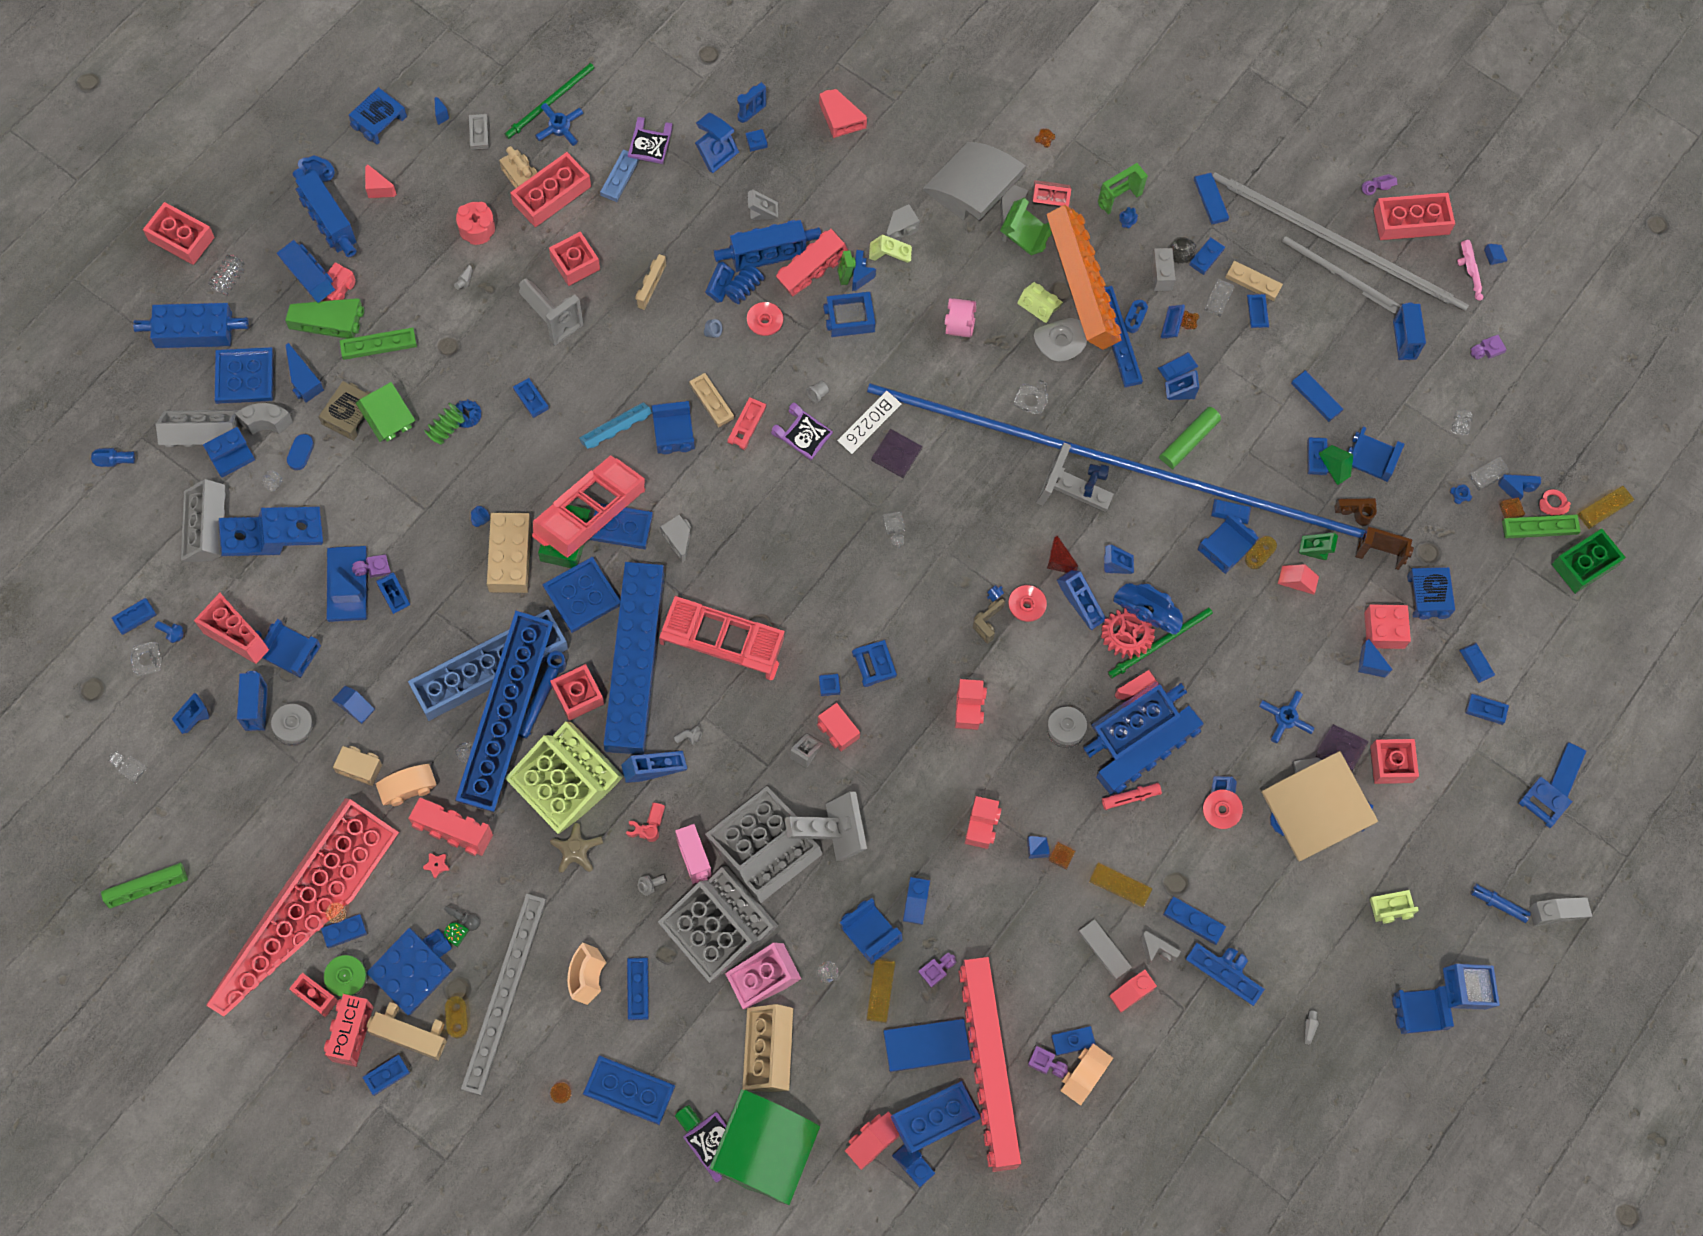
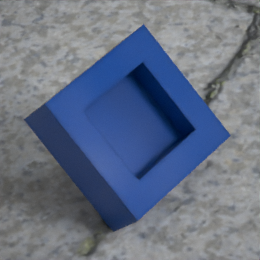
M763 129L746 133L750 152L767 148Z
M838 674L819 676L821 696L840 695Z

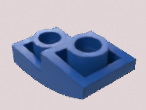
M710 112L696 122L699 129L709 132L712 139L720 142L727 140L735 132L729 124Z

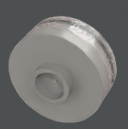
M287 704L276 710L271 720L275 738L287 746H296L304 743L312 733L311 715L303 706L298 704Z
M1061 707L1055 710L1050 715L1047 725L1049 739L1061 748L1078 746L1084 740L1087 730L1085 716L1079 710L1072 707Z

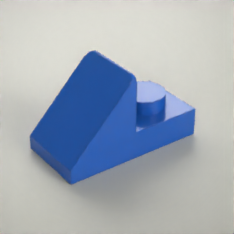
M856 250V266L853 274L852 291L858 290L876 276V268L866 267L867 258H863L864 251Z
M1503 475L1498 482V486L1515 502L1519 503L1523 498V491L1533 492L1539 487L1541 476Z
M1113 545L1105 546L1104 571L1106 573L1120 574L1134 573V555Z
M193 693L172 720L181 733L184 734L188 733L199 720H206L210 717L207 708L199 696Z
M903 1145L892 1155L919 1188L935 1175V1172L924 1161L919 1151L909 1155L905 1145Z

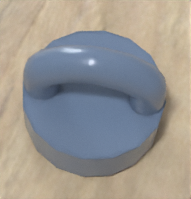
M717 319L708 320L705 324L704 335L710 338L719 337L722 333L721 322Z

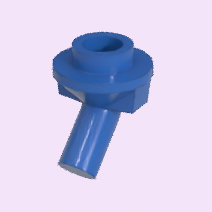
M160 621L155 624V628L167 633L166 639L171 643L178 642L183 637L184 632L181 625L173 624L170 627Z

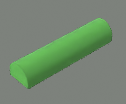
M1207 407L1159 456V459L1173 470L1221 421L1218 411L1212 407Z
M178 863L103 890L101 895L103 902L111 909L185 882L188 878L182 863Z

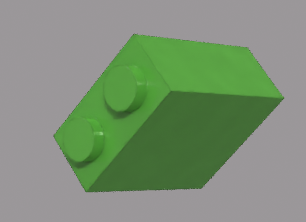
M392 382L361 398L356 403L379 442L392 440L396 437L395 433L400 430L402 433L412 428L411 424L415 421Z

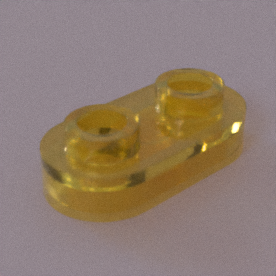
M1269 536L1262 537L1247 553L1245 557L1246 565L1251 569L1261 568L1277 548L1276 541ZM1263 546H1267L1269 550H1265ZM1251 559H1256L1257 563H1254Z
M454 996L449 998L445 1004L446 1029L451 1037L458 1039L465 1036L468 1031L467 1005L461 997ZM455 1005H460L458 1011H453ZM456 1025H461L460 1031H454Z

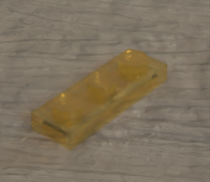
M1623 485L1582 510L1578 516L1587 528L1591 529L1631 504L1635 499Z
M1100 863L1097 864L1089 881L1143 908L1152 891V888Z
M875 961L867 1021L887 1023L895 962Z

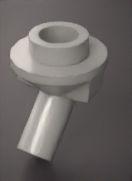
M696 726L691 730L679 733L674 736L676 743H679L688 738L690 743L695 745L696 742H700L702 731H700L699 726Z
M664 875L651 879L650 876H642L639 878L637 886L643 895L648 896L655 892V886L667 881Z

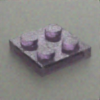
M890 429L872 456L871 461L904 479L923 446Z
M1333 724L1315 757L1323 760L1340 751L1351 772H1353L1369 741Z

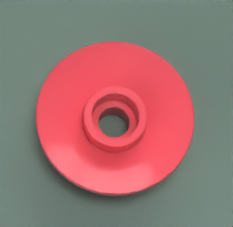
M757 303L748 311L747 324L754 333L761 336H769L779 331L782 327L783 314L772 303Z
M1024 585L1016 588L1011 593L1008 604L1011 613L1017 619L1031 622L1039 619L1044 614L1047 601L1041 590L1034 586ZM1027 603L1030 605V608H1025L1023 605Z
M1217 790L1206 798L1203 805V813L1207 822L1213 827L1228 829L1240 821L1243 806L1235 793L1228 790ZM1220 806H1224L1226 808L1225 813L1219 812Z

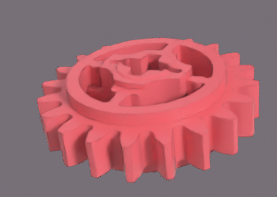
M1124 608L1123 614L1119 610L1116 611V616L1111 613L1109 619H1105L1101 630L1103 631L1101 638L1104 639L1103 644H1109L1108 651L1115 649L1114 655L1116 656L1120 652L1122 658L1126 654H1128L1130 659H1132L1133 654L1137 657H1140L1141 652L1146 654L1147 648L1151 649L1155 638L1153 636L1155 629H1152V624L1139 620L1136 615L1128 613L1126 608ZM1119 625L1120 630L1114 634L1113 629ZM1142 633L1143 638L1137 642L1136 638Z

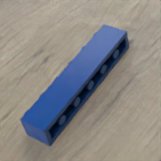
M1190 706L1179 713L1181 717L1099 771L1096 778L1110 795L1115 792L1117 794L1121 793L1127 788V783L1130 781L1136 782L1142 776L1141 773L1147 770L1149 772L1157 765L1156 762L1162 759L1164 761L1172 754L1171 751L1174 748L1180 749L1187 743L1186 740L1189 737L1195 738L1202 732L1200 729L1204 723Z

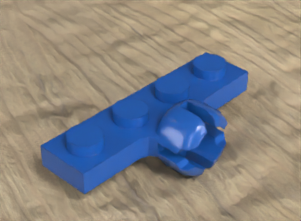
M1196 943L1185 960L1254 1006L1265 989L1242 973L1248 962L1247 958L1240 954L1234 963L1232 960L1238 953L1236 949L1228 948L1222 957H1217Z

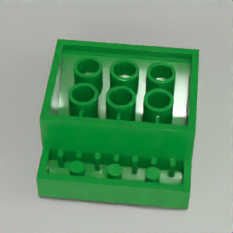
M741 1089L709 1169L747 1190L766 1195L779 1203L790 1205L820 1126L787 1108Z

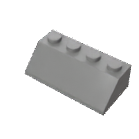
M239 410L164 411L156 422L158 445H165V447L203 445L235 427L239 429V420L235 415Z
M204 479L184 491L182 562L213 561L221 556L218 519L225 517L224 501L226 493L224 484Z

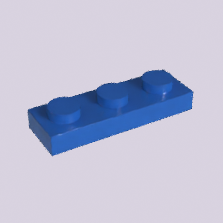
M1174 896L1163 914L1214 945L1218 943L1226 928L1223 924Z

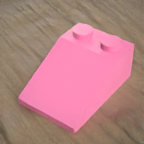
M772 943L725 973L742 1009H746L773 996L801 980L783 943Z

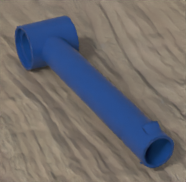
M551 652L547 657L549 666L522 721L518 734L522 738L527 739L531 735L530 731L552 687L550 681L555 679L558 673H562L566 669L567 663L561 652ZM555 659L562 660L558 666L552 665V662Z

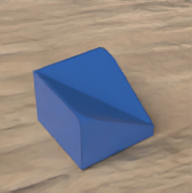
M1028 836L1029 859L1049 857L1050 851L1047 837Z

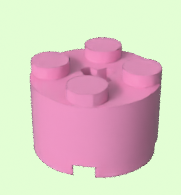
M950 298L948 303L950 311L945 317V325H947L946 334L971 338L975 324L974 312H976V301Z

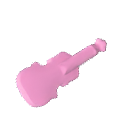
M1465 240L1461 242L1465 257L1457 260L1458 265L1466 264L1468 274L1473 279L1475 299L1481 301L1483 300V294H1481L1482 286L1473 247L1470 240Z

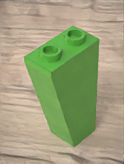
M356 298L321 301L319 303L290 304L285 321L288 328L292 330L349 339L354 338L355 334L359 332V319L363 317L364 307L360 299Z

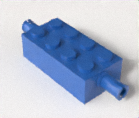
M302 168L296 169L293 172L297 184L295 190L300 197L299 200L304 208L307 207L312 221H316L318 230L326 236L325 239L329 247H334L337 253L343 250L346 257H352L357 252L353 247V244L357 242L351 224L315 170L305 174Z
M791 220L784 224H773L766 228H755L743 233L737 232L734 235H730L729 248L713 250L716 262L732 258L736 272L743 270L746 265L756 268L792 260L796 255H800L805 251L806 241L819 239L821 230L817 227L804 231L801 220Z
M228 303L152 305V318L150 320H134L133 322L134 332L151 331L150 338L155 348L231 346L232 329L249 328L247 326L249 325L247 317L232 318V311Z
M1154 682L1091 724L1097 734V739L1083 747L1084 751L1091 758L1102 749H1107L1110 756L1117 760L1181 717L1173 702L1187 694L1186 689L1184 690V686L1179 683V685L1166 693L1159 683Z

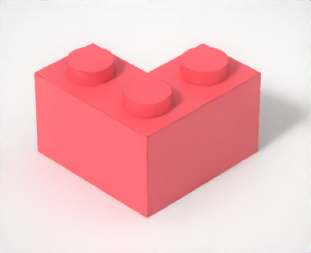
M960 679L957 689L955 728L978 730L979 725L983 724L984 712L980 711L981 705H984L987 688L983 687V681Z
M975 797L965 844L988 849L989 844L994 843L996 832H992L993 825L998 824L1002 809L998 808L999 801Z
M889 1112L883 1116L878 1114L871 1122H868L860 1129L862 1132L860 1136L857 1133L848 1141L850 1146L845 1152L861 1170L900 1136Z

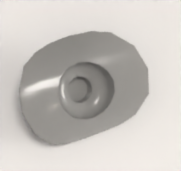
M1074 318L1061 319L1036 329L1034 333L1036 346L1042 354L1054 361H1066L1074 358L1082 352L1087 344L1081 321Z

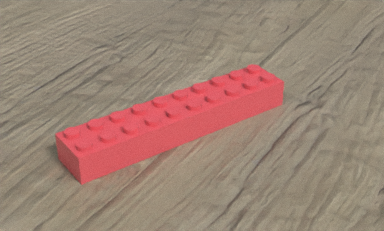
M989 957L964 960L958 974L960 983L963 982L964 984L961 991L963 1003H967L965 1020L966 1023H970L968 1040L969 1043H973L971 1060L972 1063H976L974 1079L975 1084H979L980 1088L979 1092H977L978 1104H982L983 1108L982 1113H980L981 1124L986 1127L983 1137L985 1146L989 1147L987 1164L988 1167H992V1172L1017 1169L1021 1165Z

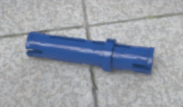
M1478 884L1473 887L1474 891H1471V895L1485 901L1486 905L1494 906L1523 921V923L1528 921L1529 918L1527 916L1530 917V911L1498 896V893L1495 891L1491 892Z

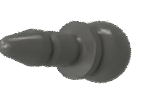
M444 907V910L450 916L461 920L460 924H464L469 931H474L479 927L480 920L476 915H469L468 912L463 914L455 908Z

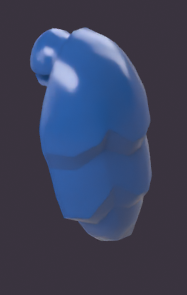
M313 155L298 161V167L302 168L305 174L315 170L322 182H328L334 177V168L326 159Z

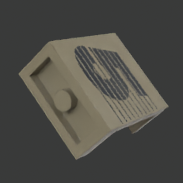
M342 381L319 415L321 424L354 441L358 435L355 428L364 417L356 403L371 392H364L355 384H348Z

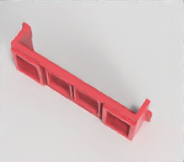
M610 455L593 471L588 472L555 500L547 510L533 521L532 537L543 546L551 545L568 558L641 493L645 492V478ZM595 481L616 496L605 508L583 493ZM577 497L599 512L587 523L565 508Z
M675 596L659 640L661 645H664L665 641L766 673V679L773 680L779 666V662L776 660L784 640L785 631ZM704 616L723 622L715 646L695 640ZM729 624L749 631L741 654L721 648Z

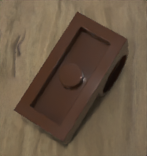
M1376 498L1338 499L1334 506L1335 513L1343 515L1354 513L1355 521L1361 526L1369 525L1377 514Z

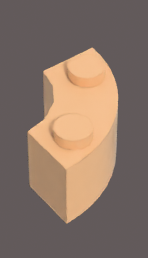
M429 764L403 769L376 783L382 804H392V806L401 805L404 800L417 795L425 796L437 785Z
M582 943L573 955L568 970L567 982L571 998L588 1005L601 992L599 976L606 961L598 948Z
M1092 1044L1089 1050L1084 1048L1078 1057L1081 1061L1074 1072H1068L1062 1080L1065 1085L1061 1092L1079 1105H1082L1113 1059V1057L1095 1044Z

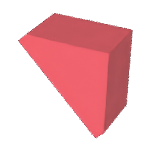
M365 166V188L368 198L395 197L397 195L392 183L371 166Z
M1305 564L1287 565L1281 568L1278 584L1314 595L1319 576Z

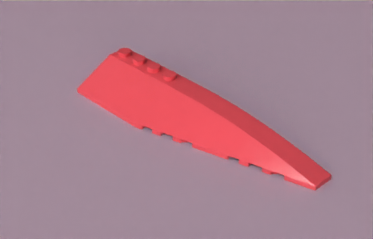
M345 798L275 898L206 1006L222 1016L229 1013L249 992L254 990L268 975H271L281 963H284L312 935L324 927L332 917L334 918L344 906L348 905L355 898L399 832L351 799Z

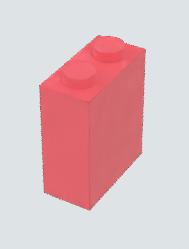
M1034 180L1033 202L1059 206L1066 205L1069 207L1070 185Z

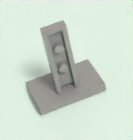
M1064 442L1054 458L1036 503L1043 506L1053 489L1106 512L1114 494L1094 486L1091 498L1083 496L1085 485L1088 482L1064 472L1065 468H1062L1071 445Z
M848 792L827 803L828 818L787 817L785 819L788 838L832 839L836 861H843L867 849L856 792Z

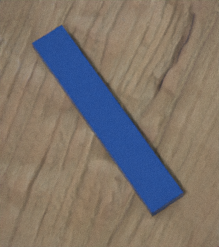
M1104 287L1111 299V302H1109L1110 306L1116 314L1115 322L1121 329L1120 337L1122 341L1111 347L1124 388L1142 384V376L1113 287Z

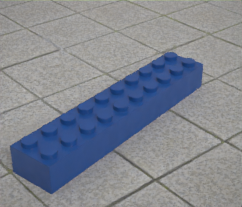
M625 562L604 737L605 752L644 755L664 580L663 565Z
M515 610L455 799L456 802L494 813L553 622Z

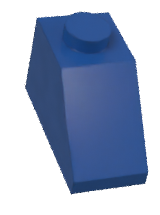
M910 877L903 922L923 925L930 880Z

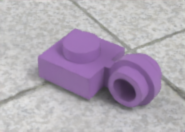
M1390 174L1373 178V181L1368 180L1362 184V192L1366 195H1372L1376 188L1388 190L1391 186L1397 185V178Z
M1495 335L1482 340L1479 345L1471 348V356L1477 360L1487 355L1488 359L1505 353L1507 349L1499 335Z
M386 554L367 557V564L364 561H357L353 563L352 572L356 576L365 575L367 571H369L370 578L390 574Z
M947 953L940 959L941 964H938L933 959L920 969L918 973L932 988L947 976L943 968L946 967L948 970L957 963L956 957L953 954Z
M1036 1046L1028 1063L1029 1067L1046 1075L1049 1068H1052V1074L1059 1078H1063L1068 1073V1066L1059 1061L1056 1064L1053 1063L1055 1054Z

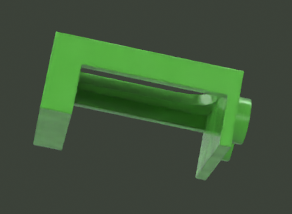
M1138 163L1102 184L1098 204L1108 215L1111 213L1114 199L1129 189L1136 198L1143 194L1148 175ZM1128 176L1127 181L1123 182L1122 184L1118 185L1112 190L1109 188Z

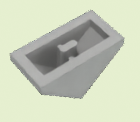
M806 733L792 747L790 759L808 768L823 743Z

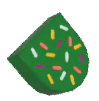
M451 923L445 928L444 935L449 943L458 948L468 934L469 929L459 923Z

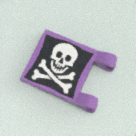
M638 117L628 157L663 164L673 124L666 122L664 132L660 133L645 130V118Z
M792 403L789 406V413L798 418L787 432L780 426L774 425L771 434L812 460L833 434V431L804 412L796 403Z
M717 1112L683 1136L716 1183L722 1179V1176L709 1168L727 1126Z

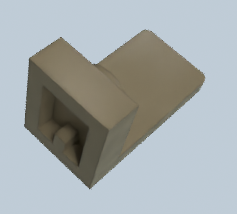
M1003 599L999 602L994 601L988 607L989 610L985 613L980 612L974 618L975 621L972 628L987 644L994 639L995 633L991 624L985 622L1004 607L1005 601Z

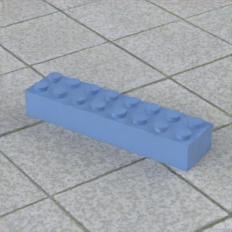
M549 610L535 616L553 622L541 663L547 660L551 652L558 651L562 653L568 649L567 642ZM509 630L408 681L428 721L491 689Z

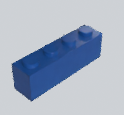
M293 240L277 252L283 263L317 303L335 291L331 284L334 281L327 273L323 274L325 271L319 263L315 265L317 261L303 244L298 245Z

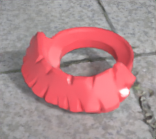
M1552 489L1544 493L1539 507L1547 515L1560 516L1569 511L1571 503L1567 501L1566 496L1562 492ZM1549 495L1559 497L1561 505L1559 507H1552L1548 503L1547 497Z

